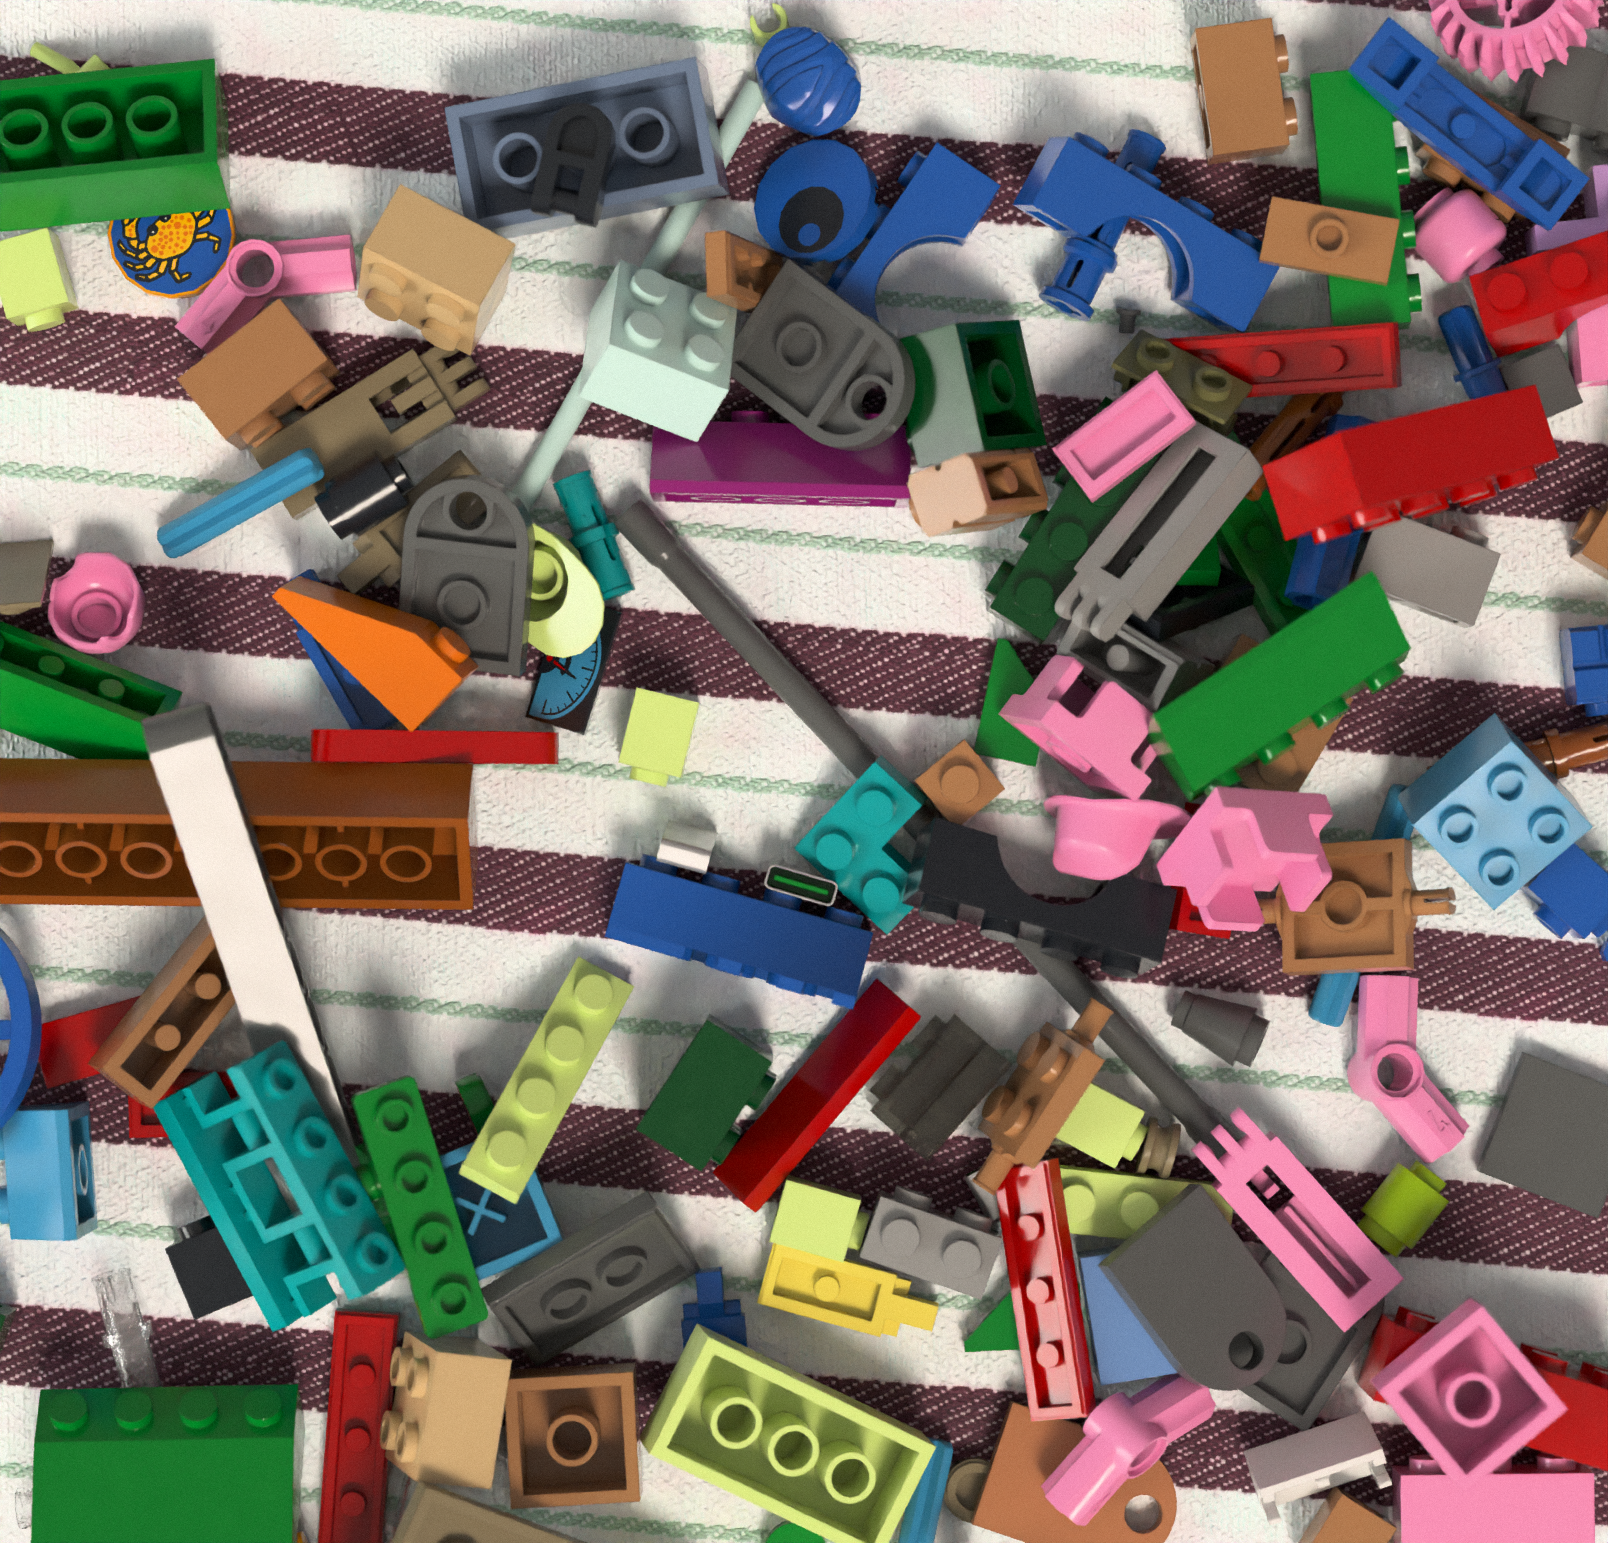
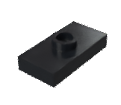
M1220 564L1221 573L1218 586L1174 585L1146 622L1133 614L1126 621L1157 642H1161L1251 606L1253 604L1255 586Z

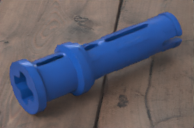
M1130 129L1127 134L1128 138L1115 165L1125 170L1128 164H1131L1152 174L1161 155L1166 150V145L1146 132ZM1119 217L1099 226L1087 237L1067 238L1063 245L1066 256L1051 286H1043L1039 298L1061 313L1078 320L1090 321L1094 313L1090 305L1106 273H1114L1118 262L1116 259L1118 255L1114 252V249L1130 218Z

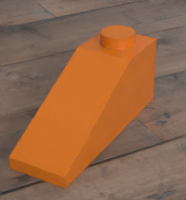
M298 576L286 583L272 596L411 733L426 722L479 667L469 657L471 654L470 648L457 633L446 627L440 629L431 620L302 576Z

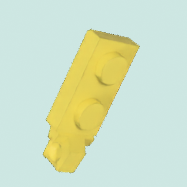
M775 1243L772 1245L757 1301L761 1305L881 1337V1333L897 1337L900 1323L932 1331L939 1310L938 1302L908 1294L912 1280L899 1277L896 1272L844 1259L843 1263Z

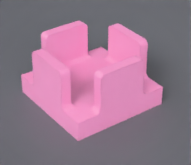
M1053 656L1027 692L1023 695L1013 694L998 714L1091 791L1137 801L1152 781L1144 773L1157 756L1147 741L1153 713L1115 682L1105 681L1098 691L1094 693L1077 679V676L1084 668L1083 664L1074 657Z
M1216 786L1156 864L1162 883L1166 886L1186 887L1192 905L1198 906L1203 923L1209 929L1258 931L1264 923V917L1254 891L1272 892L1279 882L1289 909L1295 912H1305L1332 878V871L1321 845L1319 833L1331 819L1333 813L1326 794Z

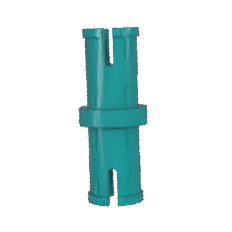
M591 470L568 476L553 483L554 490L564 509L573 535L568 540L579 551L583 564L590 570L600 585L604 602L634 591L635 586L625 567L615 538L620 533L615 522L610 523L597 493L598 490Z

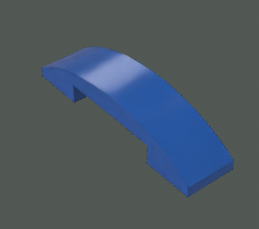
M1390 17L1386 18L1347 71L1386 110L1445 160L1521 215L1545 230H1551L1590 178L1542 139L1533 141L1436 63L1440 57Z

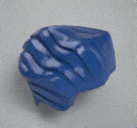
M790 27L781 30L768 40L758 56L755 74L762 98L771 117L781 124L811 136H820L842 127L856 113L861 96L860 72L847 53L825 33L809 27Z

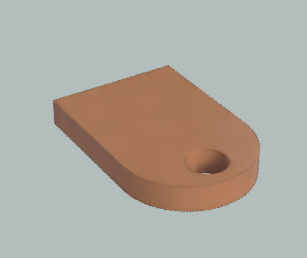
M1010 1400L990 1459V1467L987 1476L985 1475L970 1523L1025 1543H1164L1174 1525L1177 1498L1172 1478L1163 1463L1158 1460L1142 1475L1133 1479H1127L1086 1526L1076 1525L1048 1501L1041 1485L1086 1436L1083 1433L1084 1425L1068 1419L1031 1421L1029 1406ZM1148 1495L1153 1497L1158 1504L1159 1515L1157 1521L1149 1529L1142 1531L1133 1530L1125 1521V1508L1134 1497Z

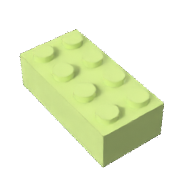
M698 1323L639 1437L650 1455L835 1543H889L936 1449V1446L921 1431Z

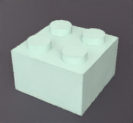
M620 259L590 311L578 397L697 442L729 391L737 309L707 297V292L699 291L666 278L654 270L643 269Z

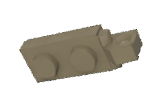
M461 449L406 493L410 499V505L372 528L352 543L361 556L337 574L339 581L349 593L358 596L380 578L389 589L401 580L403 536L406 520L415 502L427 490L451 477L459 475L482 476ZM462 492L458 496L456 510L459 517L465 523L473 525L487 513L483 499L477 494Z

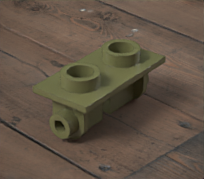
M1143 329L1139 330L1111 365L1112 368L1116 369L1113 380L1122 384V392L1125 389L1130 390L1156 370L1195 421L1225 437L1229 436L1236 424L1238 415L1234 412L1253 388L1252 385L1230 375L1225 370L1215 367Z

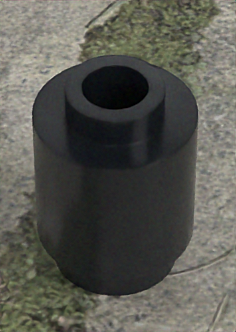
M374 450L324 482L326 489L316 495L314 499L330 527L343 540L353 533L358 537L362 536L410 505L411 502L406 491L414 487V483L395 454L384 459L377 450Z

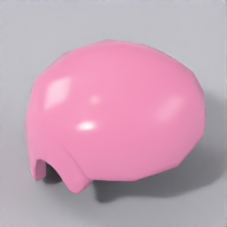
M84 552L76 556L75 563L69 571L61 577L53 579L49 595L48 619L58 639L70 648L87 655L111 653L126 645L140 630L146 598L130 564L111 552Z

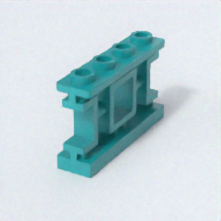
M279 1041L226 1069L240 1095L238 1097L230 1098L217 1071L203 1075L159 1100L153 1109L272 1332L289 1326L301 1317L305 1318L314 1314L337 1298L325 1276L327 1274L335 1273L350 1301L367 1296L405 1270L403 1260L285 1041ZM273 1157L300 1210L291 1212L264 1161L265 1159Z

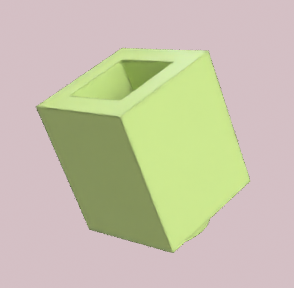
M48 227L0 241V297L7 320L17 326L26 324L29 332L45 330L63 324L65 322L63 313L79 309L59 237Z
M636 688L618 761L619 763L632 766L629 775L630 779L666 787L669 775L679 778L683 777L700 703Z
M1091 1082L1056 1138L1115 1169L1121 1157L1131 1161L1139 1150L1148 1131V1127L1140 1123L1145 1111L1141 1107Z
M788 1175L782 1189L769 1242L844 1263L848 1248L860 1250L869 1213L858 1211L861 1202L860 1195Z

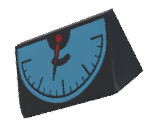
M604 607L603 626L596 641L582 654L566 658L544 654L525 717L578 734L587 735L622 622L623 613Z

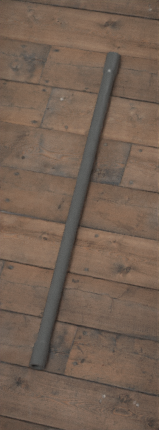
M639 499L615 522L618 531L650 565L660 569L858 780L879 757L878 754L683 549L677 536L642 499ZM923 804L902 827L917 842L919 831L936 816ZM1021 938L1012 943L1079 1015L1087 1006L1090 997L1114 1012L1098 1034L1099 1037L1185 1127L1188 1136L1196 1144L1200 1141L1206 1144L1214 1152L1218 1160L1227 1151L1210 1133L1217 1125L1220 1124L1236 1142L1242 1138L1214 1107L1204 1102L1073 961L1049 957L1040 952L1041 944Z

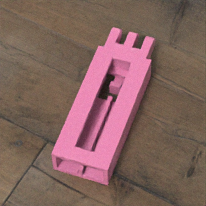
M1237 1107L1229 1116L1235 1126L1246 1134L1236 1142L1219 1124L1210 1133L1227 1151L1217 1160L1214 1152L1201 1141L1191 1150L1217 1178L1211 1184L1214 1189L1345 1333L1404 1278L1282 1141L1271 1131L1264 1135L1240 1107ZM1266 1165L1274 1171L1294 1194L1273 1214L1246 1185L1247 1182L1251 1181L1268 1200L1279 1191L1280 1188L1262 1170Z

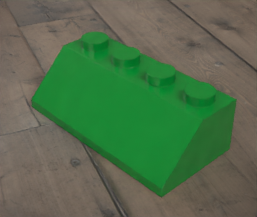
M1371 570L1151 716L1147 741L1190 803L1203 794L1208 798L1216 786L1234 788L1243 780L1238 773L1239 770L1258 758L1264 766L1274 762L1297 744L1292 735L1312 722L1318 730L1325 728L1350 710L1351 707L1346 702L1348 698L1366 686L1372 694H1375L1404 674V670L1399 664L1405 661L1411 647L1376 575Z

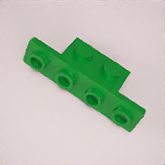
M405 1075L353 1094L351 1101L365 1142L355 1146L360 1165L354 1167V1170L403 1260L405 1270L401 1274L408 1279L425 1334L430 1339H436L486 1320L488 1310L416 1080L409 1075Z

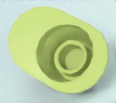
M533 523L535 552L528 642L544 654L566 658L582 654L596 641L603 626L605 604L600 585L590 570L583 564L580 553L568 539L555 532H549Z

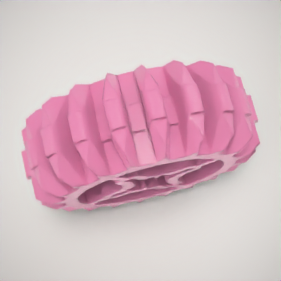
M1428 0L1432 11L1431 24L1436 36H1440L1443 49L1447 55H1450L1451 59L1458 58L1461 66L1469 74L1481 68L1483 75L1491 82L1503 70H1506L1508 77L1517 83L1523 69L1532 68L1535 73L1543 78L1545 63L1552 59L1567 66L1569 55L1566 48L1568 46L1586 48L1588 37L1585 29L1599 27L1598 20L1600 14L1597 7L1603 5L1604 1ZM1476 21H1483L1484 25H1481ZM1486 26H1500L1502 28H1491Z

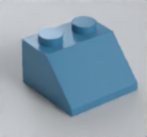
M89 1101L19 1106L14 1115L0 1130V1160H5L7 1186H0V1222L2 1225H10V1239L78 1240L98 1228Z

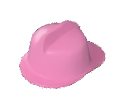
M1056 795L1049 796L1043 803L1045 810L1056 819L1055 845L1052 858L1055 869L1060 873L1093 880H1112L1129 873L1140 864L1152 840L1178 837L1193 817L1182 808L1153 800L1088 799Z

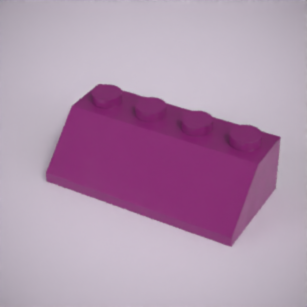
M761 411L731 412V422H709L697 442L653 426L649 490L653 502L907 508L911 495L907 483L909 475H911V448L906 438V426H900L892 436L879 445L859 451L840 450L824 445L809 437L794 424L769 423L770 413ZM880 414L864 415L868 420H872L877 418Z

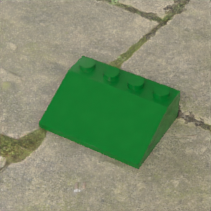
M298 1384L41 1389L34 1438L31 1543H297L305 1441V1424Z

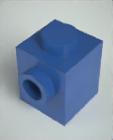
M1575 843L1520 888L1539 906L1534 911L1533 916L1559 939H1562L1567 933L1573 938L1586 939L1590 933H1593L1598 938L1608 930V873Z

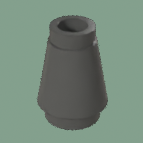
M1186 990L1176 1008L1170 1025L1182 1030L1181 1032L1232 1067L1236 1061L1251 1067L1271 1021L1257 1015L1259 1008L1200 994L1196 995Z

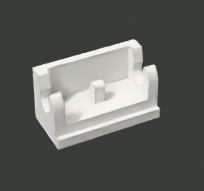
M1365 1411L1243 1451L1259 1504L1270 1526L1282 1522L1276 1506L1372 1474L1379 1489L1392 1485L1384 1466L1387 1462L1382 1446Z

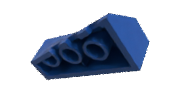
M644 853L642 854L640 865L631 862L625 863L605 937L678 959L699 961L707 967L750 979L755 977L766 980L768 984L797 994L826 997L832 999L831 1004L854 1009L873 936V931L861 928L864 916L827 906L824 917L799 910L802 902L801 898L767 888L762 900L738 893L741 881L711 872L703 874L701 882L676 876L679 867L656 861L657 857Z

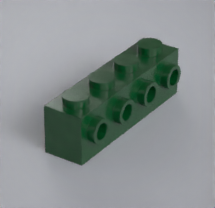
M1125 389V390L1123 391V393L1121 394V396H1122L1123 394H1125V393H1126L1127 391H1129V390H1128V389ZM1105 396L1093 417L1112 404L1114 400ZM1162 451L1093 503L1065 466L1062 465L1052 481L1053 484L1062 489L1049 511L1045 509L1032 514L1018 536L1028 543L1019 560L1014 565L1004 559L986 587L985 592L994 597L987 612L1035 642L1042 644L1060 617L1055 612V603L1077 575L1073 568L1151 471Z

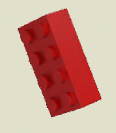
M1535 384L1340 431L1262 466L1285 541L1311 534L1314 544L1319 545L1352 534L1350 524H1353L1354 529L1362 527L1364 532H1369L1400 522V511H1402L1403 516L1411 515L1412 520L1449 509L1447 499H1451L1452 504L1459 502L1460 508L1486 501L1497 496L1495 484L1499 485L1500 491H1505L1536 481L1538 478L1535 468L1559 459V455Z
M1402 1305L1398 1306L1396 1315L1382 1312L1378 1323L1372 1331L1357 1384L1374 1401L1389 1405L1369 1380L1440 1323V1321L1435 1320L1436 1316ZM1521 1342L1519 1351L1567 1408L1564 1413L1524 1446L1608 1471V1368L1582 1361L1579 1371L1568 1368L1570 1362L1559 1358L1558 1353Z

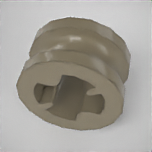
M1149 1116L1145 1125L1148 1127V1131L1139 1148L1135 1170L1138 1173L1144 1174L1147 1169H1154L1159 1173V1178L1167 1180L1175 1161L1181 1134V1124L1173 1122L1169 1127H1162L1158 1124V1118Z

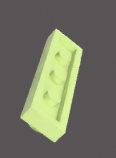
M578 956L458 1174L514 1204L517 1203L634 988L633 985Z

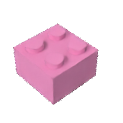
M1471 1297L1369 1380L1440 1468L1464 1494L1567 1410L1485 1308Z

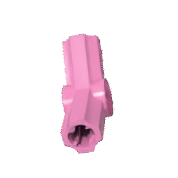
M339 235L274 242L250 239L240 242L231 250L226 259L225 267L175 325V328L205 353L209 354L260 314L270 302L276 301L278 298L357 291V270L352 236ZM258 256L272 259L274 273L268 283L257 288L244 284L242 277L243 268L249 260Z
M1394 975L1359 976L1357 1052L1349 1061L1347 1070L1348 1083L1357 1096L1362 1100L1372 1102L1424 1163H1433L1442 1155L1450 1152L1465 1137L1464 1134L1469 1125L1426 1076L1423 1062L1416 1052L1418 978ZM1383 1057L1390 1061L1394 1071L1393 1082L1387 1089L1382 1086L1377 1074L1378 1065Z
M1175 1373L1164 1375L1161 1379L1130 1398L1124 1392H1117L1109 1396L1087 1418L1083 1426V1433L1086 1436L1041 1485L1045 1492V1497L1060 1513L1067 1516L1076 1525L1086 1526L1127 1479H1133L1142 1475L1159 1460L1169 1443L1212 1417L1216 1403L1211 1397L1209 1388L1197 1386L1184 1379L1180 1374Z

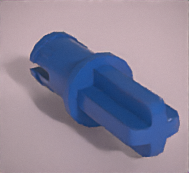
M1460 305L1442 313L1438 317V324L1459 372L1453 378L1455 382L1461 381L1469 400L1506 392L1503 378L1497 366L1502 361L1500 356L1492 357L1472 307Z

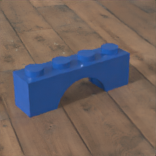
M1075 132L1072 138L1069 136L1049 137L1017 195L1013 206L1065 237H1087L1102 224L1119 217H1128L1144 224L1160 239L1169 256L1172 268L1170 300L1221 331L1244 333L1280 266L1259 263L1263 242L1242 230L1233 228L1229 234L1212 224L1211 221L1214 213L1187 197L1181 196L1179 201L1176 202L1158 190L1162 182L1157 177L1131 164H1128L1125 170L1105 158L1109 152L1106 146L1085 134Z
M939 143L935 144L928 156L919 150L914 154L897 180V183L906 188L892 209L883 203L878 207L876 220L865 237L870 242L856 262L846 256L827 283L878 323L880 322L876 312L875 292L880 278L887 267L902 253L920 245L944 243L963 247L999 193L1001 185Z

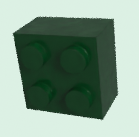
M1019 320L953 323L899 339L906 347L915 371V393L907 415L906 438L911 451L915 454L918 468L941 465V462L964 453L1012 450L1017 448L1033 449L1047 445Z
M709 1014L641 1118L636 1130L701 1172L710 1159L721 1165L741 1135L740 1131L742 1128L736 1125L734 1121L745 1105L756 1111L777 1079V1074L769 1070L773 1063L774 1055Z

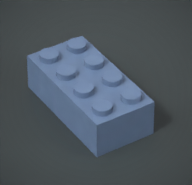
M697 57L444 107L463 215L465 218L506 239L578 225L575 223V216L555 212L553 217L550 218L531 212L532 194L548 127L556 113L563 107L573 103H588L599 108L610 119L616 133L615 149L604 191V204L600 220L729 195L708 71ZM564 168L561 187L580 191L584 172Z

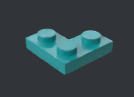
M880 755L794 849L826 879L836 882L838 890L888 935L914 908L902 903L911 863L888 841L928 798L887 759Z

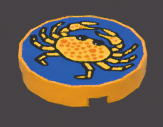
M230 208L112 220L108 229L111 255L124 277L148 295L164 299H184L202 294L225 267L227 257L236 246L237 236L234 214Z

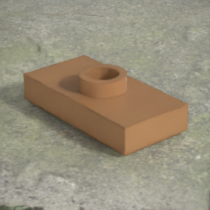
M1272 197L1259 263L1387 286L1400 220Z
M726 230L705 233L707 297L751 315L782 269L783 257L772 250Z

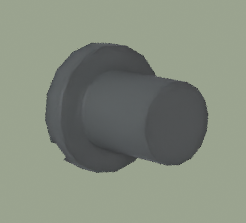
M1116 308V313H1120L1119 332L1134 334L1136 315H1141V310Z

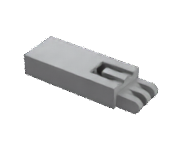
M1195 421L1196 425L1170 445L1073 568L1077 575L1058 597L1055 603L1056 614L1066 620H1073L1076 626L1085 631L1090 630L1093 636L1104 642L1113 638L1131 614L1146 622L1264 472L1249 449ZM1144 547V550L1141 552V554L1137 558H1135V556L1141 550V548ZM1130 564L1131 566L1129 567V569H1128V570L1126 571V573L1122 576V578L1119 579V576L1123 573V571L1126 569V567Z

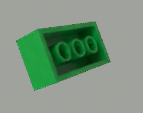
M215 58L0 80V232L231 208L228 106Z

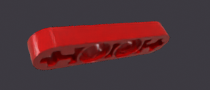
M311 729V762L558 764L559 732L414 730L411 733L409 730Z

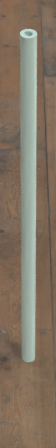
M749 79L745 82L718 130L725 169L764 102L759 85ZM708 199L675 205L641 264V268L651 269L665 276ZM582 369L512 490L525 505L528 513L592 403L578 397Z

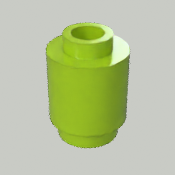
M1417 1160L1409 1170L1398 1162L1361 1209L1365 1216L1357 1226L1362 1232L1397 1258L1406 1246L1411 1250L1449 1203L1448 1200L1439 1194L1447 1183Z

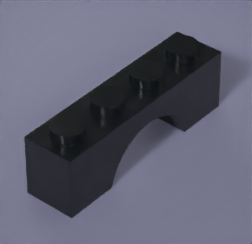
M936 817L919 831L902 903L920 908L919 916L931 922L953 925L956 924L957 920L980 926L979 933L995 941L1013 943L1018 938L1041 944L1040 952L1049 957L1073 961L1077 960L1078 956L1101 962L1100 969L1107 974L1122 978H1136L1138 974L1142 975L1162 962L1177 890L1125 874L1100 883L1084 902L1072 905L1046 903L1023 891L1010 877L1002 862L996 835Z

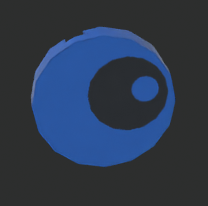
M810 140L791 147L770 165L758 186L754 206L758 231L770 248L777 254L801 265L813 266L809 262L818 263L825 260L831 263L842 259L863 242L876 220L878 204L875 202V187L878 188L876 175L854 149L836 140Z

